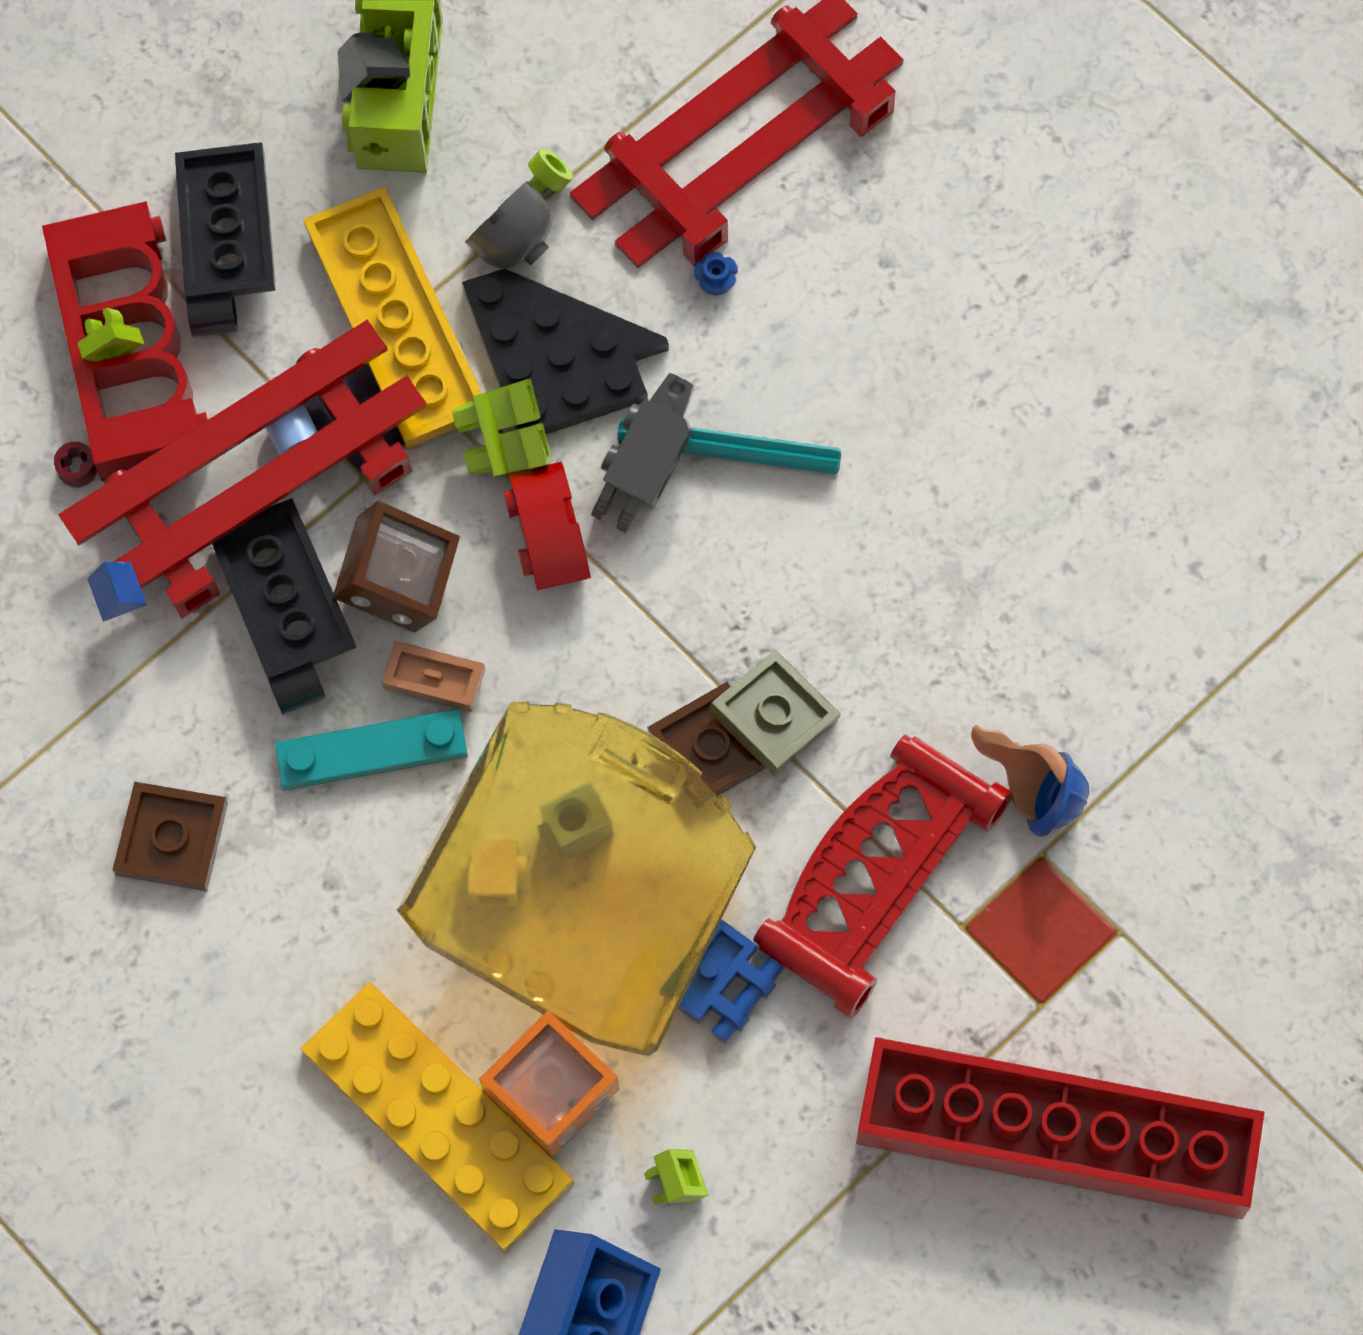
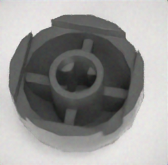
M527 181L508 197L470 235L465 243L479 258L489 265L498 268H512L525 260L531 266L549 248L544 242L552 229V214L549 205L541 193Z

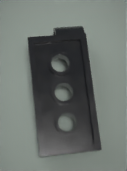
M262 142L175 153L184 293L192 337L237 332L238 323L234 296L276 291L266 162ZM219 183L234 185L226 193L211 191ZM224 218L236 220V223L228 229L214 227L219 220ZM226 254L239 256V259L232 265L225 266L217 263L218 259Z
M293 498L270 506L212 543L282 715L326 698L313 665L357 648L336 599L332 598L334 594ZM274 548L278 550L277 556L269 562L262 563L255 560V556L262 549ZM289 584L294 587L292 593L286 598L275 599L270 596L271 591L278 585ZM302 620L310 624L307 631L301 635L291 636L285 633L287 627L292 622Z

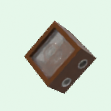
M377 501L356 518L332 598L415 633L437 619L460 536L381 501Z

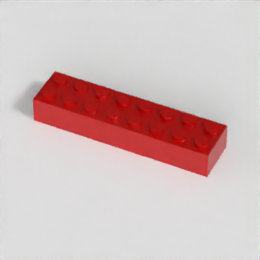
M875 1037L856 1144L1243 1219L1251 1208L1265 1111Z

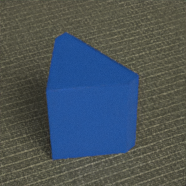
M103 562L87 578L103 622L147 606L131 562Z

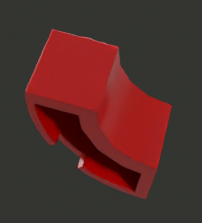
M562 461L509 473L512 489L503 491L509 518L518 516L526 548L519 549L518 554L524 577L533 576L537 591L590 579L591 574L579 523L576 521L571 502L572 495Z

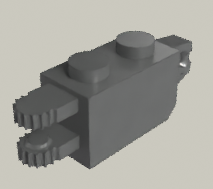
M669 373L650 400L644 398L640 406L636 404L631 406L621 427L627 433L620 447L612 445L602 462L601 469L606 471L603 481L606 484L598 497L591 516L600 520L607 514L618 488L632 495L617 520V529L624 533L631 526L643 501L654 507L656 506L692 436L689 422L684 418L695 387L692 383Z

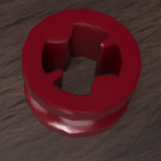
M69 442L57 450L53 464L60 480L65 485L80 488L94 480L97 470L93 462L91 449L86 444ZM74 457H80L82 460V464L79 467L80 471L71 472L69 468Z

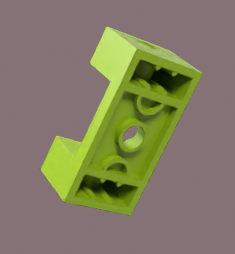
M355 0L356 14H360V32H373L377 34L378 38H393L401 54L408 55L410 77L400 86V89L353 87L351 104H344L342 111L343 131H347V151L354 152L357 169L427 173L443 24L440 0Z

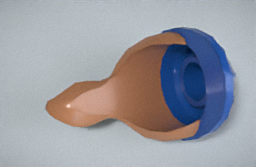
M978 725L972 727L971 739L976 749L982 755L1000 762L1004 766L1009 790L1013 792V804L1027 818L1029 829L1034 835L1038 837L1048 835L1053 829L1066 826L1082 815L1084 807L1088 804L1089 783L1083 772L1073 762L1070 754L1057 752L1053 747L1046 744L1020 746L1018 742H1013L1000 730L984 729Z

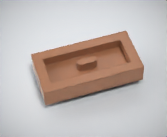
M395 641L382 680V686L385 690L472 712L485 673V665L473 660Z

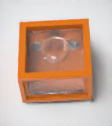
M549 1010L479 1078L482 1091L551 1158L620 1090L618 1076Z

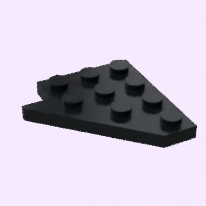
M505 268L462 282L463 291L499 388L531 379L541 418L515 425V429L543 423L544 431L547 435L631 407L633 404H640L644 398L648 399V394L636 361L669 351V343L665 336Z

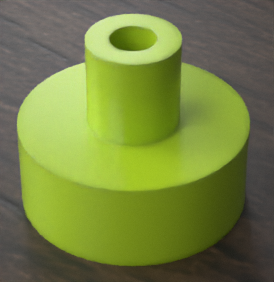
M540 148L528 162V167L534 175L529 183L541 194L547 187L555 192H561L573 179V173L567 164L556 154L545 148Z

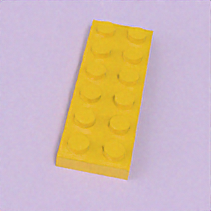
M385 186L304 218L305 229L351 329L368 319L387 346L388 351L367 363L380 392L407 375L427 403L426 408L396 426L406 449L457 429L452 410L473 401L472 396L482 394Z
M370 981L300 1048L302 1053L505 1253L574 1184L572 1177Z

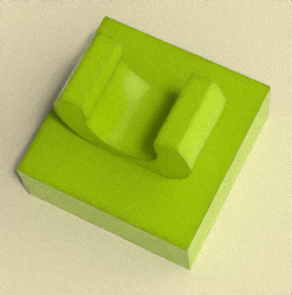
M110 308L102 310L105 317L104 326L98 320L88 319L85 321V329L88 336L77 342L82 359L95 362L130 354L144 345L140 329L124 325L122 314L118 310Z
M668 1149L653 1156L656 1166L649 1168L644 1173L646 1180L661 1178L664 1191L661 1194L652 1198L654 1204L694 1203L709 1196L694 1150Z

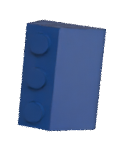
M554 1229L518 1335H639L661 1268L593 1234Z

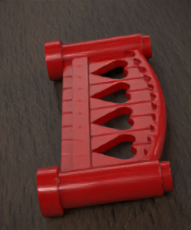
M905 734L899 739L890 755V758L896 761L895 768L865 790L833 823L806 863L789 900L785 916L781 921L777 920L776 922L770 918L766 919L753 939V942L759 945L760 951L772 957L782 966L835 1001L834 1008L850 1019L862 1009L876 986L877 978L863 968L970 821L986 832L990 831L1005 812L1013 795L1012 791L998 782H994L992 785L988 784L916 736L911 738ZM914 788L919 792L931 821L896 820L889 815L888 810L891 805L900 802L899 795L904 789ZM885 824L893 830L904 858L866 856L861 851V846L865 841L873 839L872 832L876 826ZM859 861L865 866L877 895L842 894L835 890L834 882L839 877L846 876L845 868L850 862ZM831 898L838 903L849 932L813 931L807 927L806 921L810 915L818 913L817 907L821 900Z

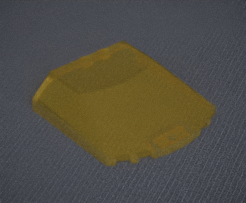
M529 701L511 702L399 904L397 912L427 948L539 1013L544 1014L549 1010L570 1031L589 1042L650 1056L658 1050L756 846L749 832L743 833L741 827L729 811L732 806L723 795L718 797L700 778L703 773L696 766L657 737L602 712H598L595 715L572 709L570 704L556 702L554 705L529 704Z

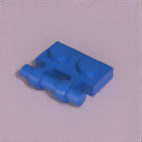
M718 918L661 990V996L698 1024L701 1023L710 1010L714 1011L721 1019L712 1029L711 1033L718 1040L726 1043L736 1030L741 1032L750 1021L748 1014L761 997L767 998L776 987L774 981L784 967L772 957H768L761 968L757 969L748 962L757 951V945L724 920ZM738 976L747 986L732 1003L722 994Z

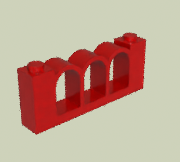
M147 201L42 226L93 462L102 482L116 471L122 469L129 470L208 420L206 412L197 413L188 376L182 363L177 359L181 350L180 335L172 313L165 304L168 296V282L160 262L162 256L159 243L166 242V236L160 215L151 216ZM136 267L148 270L152 274L149 283L135 294L81 306L76 280ZM105 308L118 310L123 316L124 325L153 322L165 328L162 338L153 347L97 362L82 359L77 342L88 336L85 329L86 320H98L102 322L103 326L105 325V317L102 311ZM152 377H166L178 384L174 395L167 402L159 406L106 418L100 392L102 389Z

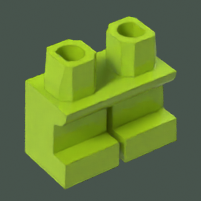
M531 379L472 396L473 401L452 410L458 433L481 428L485 445L464 451L469 474L493 472V476L548 465L553 462L543 423L503 432V428L541 418Z

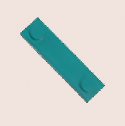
M460 709L275 742L281 784L284 791L468 757Z

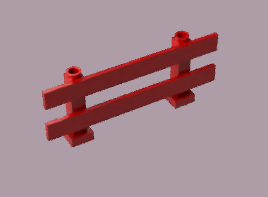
M821 0L804 14L797 7L792 9L789 5H785L771 19L770 23L776 29V35L655 128L637 141L630 134L627 136L623 132L614 134L604 146V151L609 155L610 162L569 192L570 197L593 220L636 188L655 210L615 240V245L639 268L681 236L683 238V255L695 267L697 262L704 260L703 258L706 254L714 252L728 241V220L717 207L845 108L850 110V127L860 137L894 112L896 90L884 78L900 67L904 59L880 36L849 60L829 40L857 18L858 13L845 0ZM800 61L822 81L684 188H681L662 168Z
M367 319L321 349L313 348L306 351L298 358L294 366L129 470L122 469L111 474L105 480L104 486L65 509L58 516L78 546L125 517L142 543L113 562H131L141 589L164 575L171 585L165 592L181 619L220 595L218 587L206 567L203 566L196 571L188 560L190 557L355 452L364 463L360 466L365 483L374 496L413 472L409 456L400 443L397 442L389 447L382 435L426 408L427 403L407 375L364 403H358L342 379L388 351L387 346ZM317 396L334 422L170 526H165L149 501L313 397Z

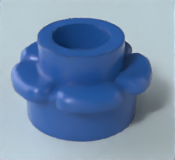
M720 252L706 254L703 258L704 260L697 262L695 265V279L699 280L700 287L708 294L721 295L728 292L736 283L735 274L738 273L736 262L731 257H723V254ZM718 269L720 270V274L714 275L712 274V271Z

